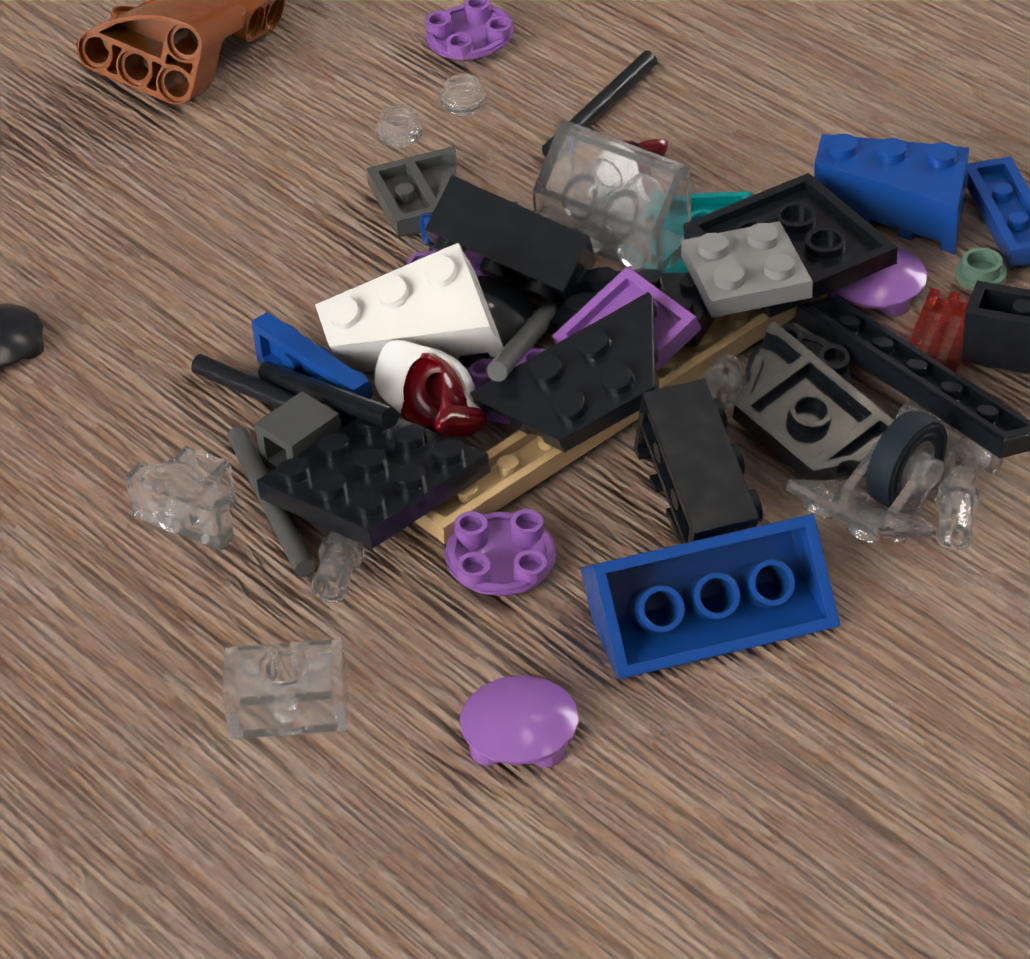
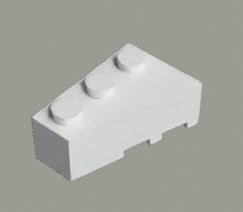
M459 243L315 304L329 347L338 360L353 370H359L362 373L375 371L383 347L391 340H404L439 349L453 356L458 361L459 356L487 352L490 357H495L504 348L477 275Z

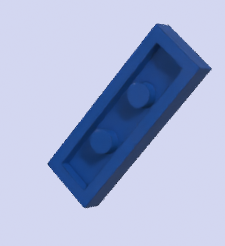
M1005 157L968 163L967 189L1008 266L1030 265V190L1013 159Z
M268 312L251 321L256 356L259 363L262 364L270 361L371 399L373 394L372 386L362 372L353 370L335 358L328 349L319 347L311 342L292 325H286ZM333 408L335 411H338V412H340V413H342V414H345V415H347V416H349V417H352V418H354V419L357 418V417H355V416H353V415H350V414H348V413H345V412H342V411H340V410H337V409Z

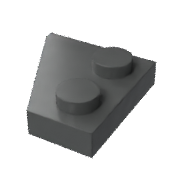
M454 146L366 168L368 185L398 237L421 233L420 214H431L434 212L451 175L455 176L457 158Z

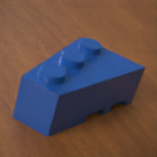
M850 134L821 135L814 163L815 179L869 224L872 225L873 221L898 228L897 236L911 241L915 234L940 241V250L955 254L966 198L969 147L953 146L948 143L905 142L897 138H887L884 140L854 137Z

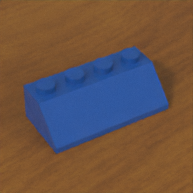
M814 513L580 568L593 625L617 679L840 626Z

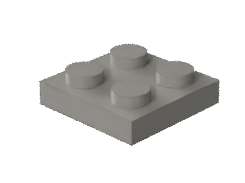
M780 221L758 223L751 227L721 233H707L701 237L681 240V257L711 318L812 298L813 281Z

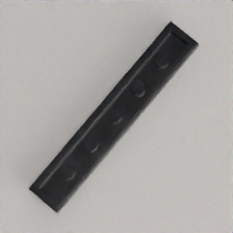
M833 297L797 306L795 318L797 324L812 334L823 337L832 344L842 345L849 352L851 360L1001 459L1030 451V420L841 298Z

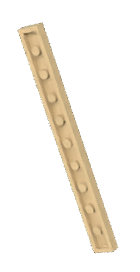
M828 293L806 303L822 300L828 296ZM797 306L771 318L760 309L716 317L697 347L683 346L656 371L659 378V389L701 379L764 338L768 325L773 321L781 326L795 318ZM639 411L565 453L544 443L540 436L526 434L519 430L486 451L489 458L490 473L414 522L443 544H447L448 538L454 532L455 519L460 514L468 511H476L481 514L496 512L639 418Z

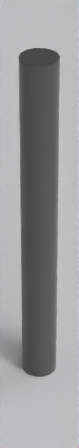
M554 297L552 303L544 302L487 367V374L490 379L497 382L503 381L550 327V320L563 304L559 298Z
M243 426L232 428L228 432L227 438L295 574L299 577H306L312 574L316 568V563L290 513L260 499L256 480L269 472L247 429Z

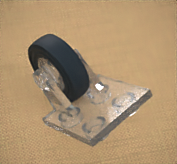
M917 411L906 412L895 419L883 435H880L875 440L872 448L847 482L789 479L785 490L803 499L802 508L826 519H833L835 516L849 523L846 529L847 532L867 542L878 543L880 538H887L895 542L905 543L907 538H930L934 527L916 517L930 490L938 483L944 470L943 461L947 449L946 429L938 420Z

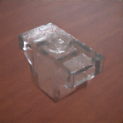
M185 445L172 459L156 465L137 463L125 475L133 517L159 526L167 532L180 534L221 551L234 538L230 509L236 503V496L229 461Z

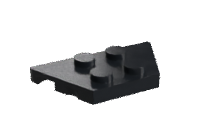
M649 292L645 293L521 363L503 381L491 380L470 392L474 403L483 409L486 414L491 410L507 418L512 427L526 434L538 435L543 439L544 443L564 453L639 411L642 393L659 389V378L656 372L658 343L655 337L657 308L652 295Z
M775 321L768 325L758 356L754 358L747 382L743 385L735 403L732 417L809 484L866 473L874 448L885 430L894 421L893 418Z

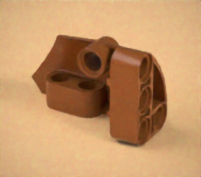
M149 0L137 7L116 6L112 9L110 20L99 24L79 37L77 54L83 65L94 72L174 105L184 104L204 93L209 88L211 82L214 81L223 40L231 35L243 41L252 42L271 32L279 23L286 0ZM191 31L196 35L198 44L192 38ZM144 58H145V60L147 61L149 68H147L146 65L144 64V62H143V59H144ZM181 73H183V74L185 75V77H186L187 80H188L189 85H187V84L185 83V81H184L183 78H182Z

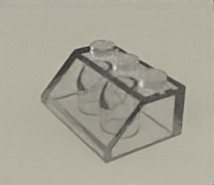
M567 120L560 123L532 190L534 212L589 236L594 254L623 266H628L636 271L657 269L665 273L681 258V240H684L683 224L691 221L690 166Z

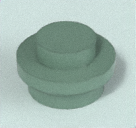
M973 248L966 251L962 256V260L958 262L955 277L961 286L973 292L977 281L1004 285L1007 279V267L1003 263L1002 256L995 250Z

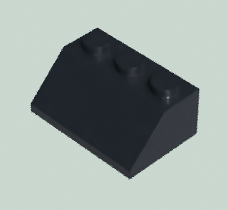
M451 175L425 228L430 241L435 243L433 246L435 252L459 243L466 257L480 264L478 268L480 272L488 277L498 278L505 282L510 277L526 284L524 291L544 302L552 303L554 297L564 302L587 269L592 270L596 263L589 236Z

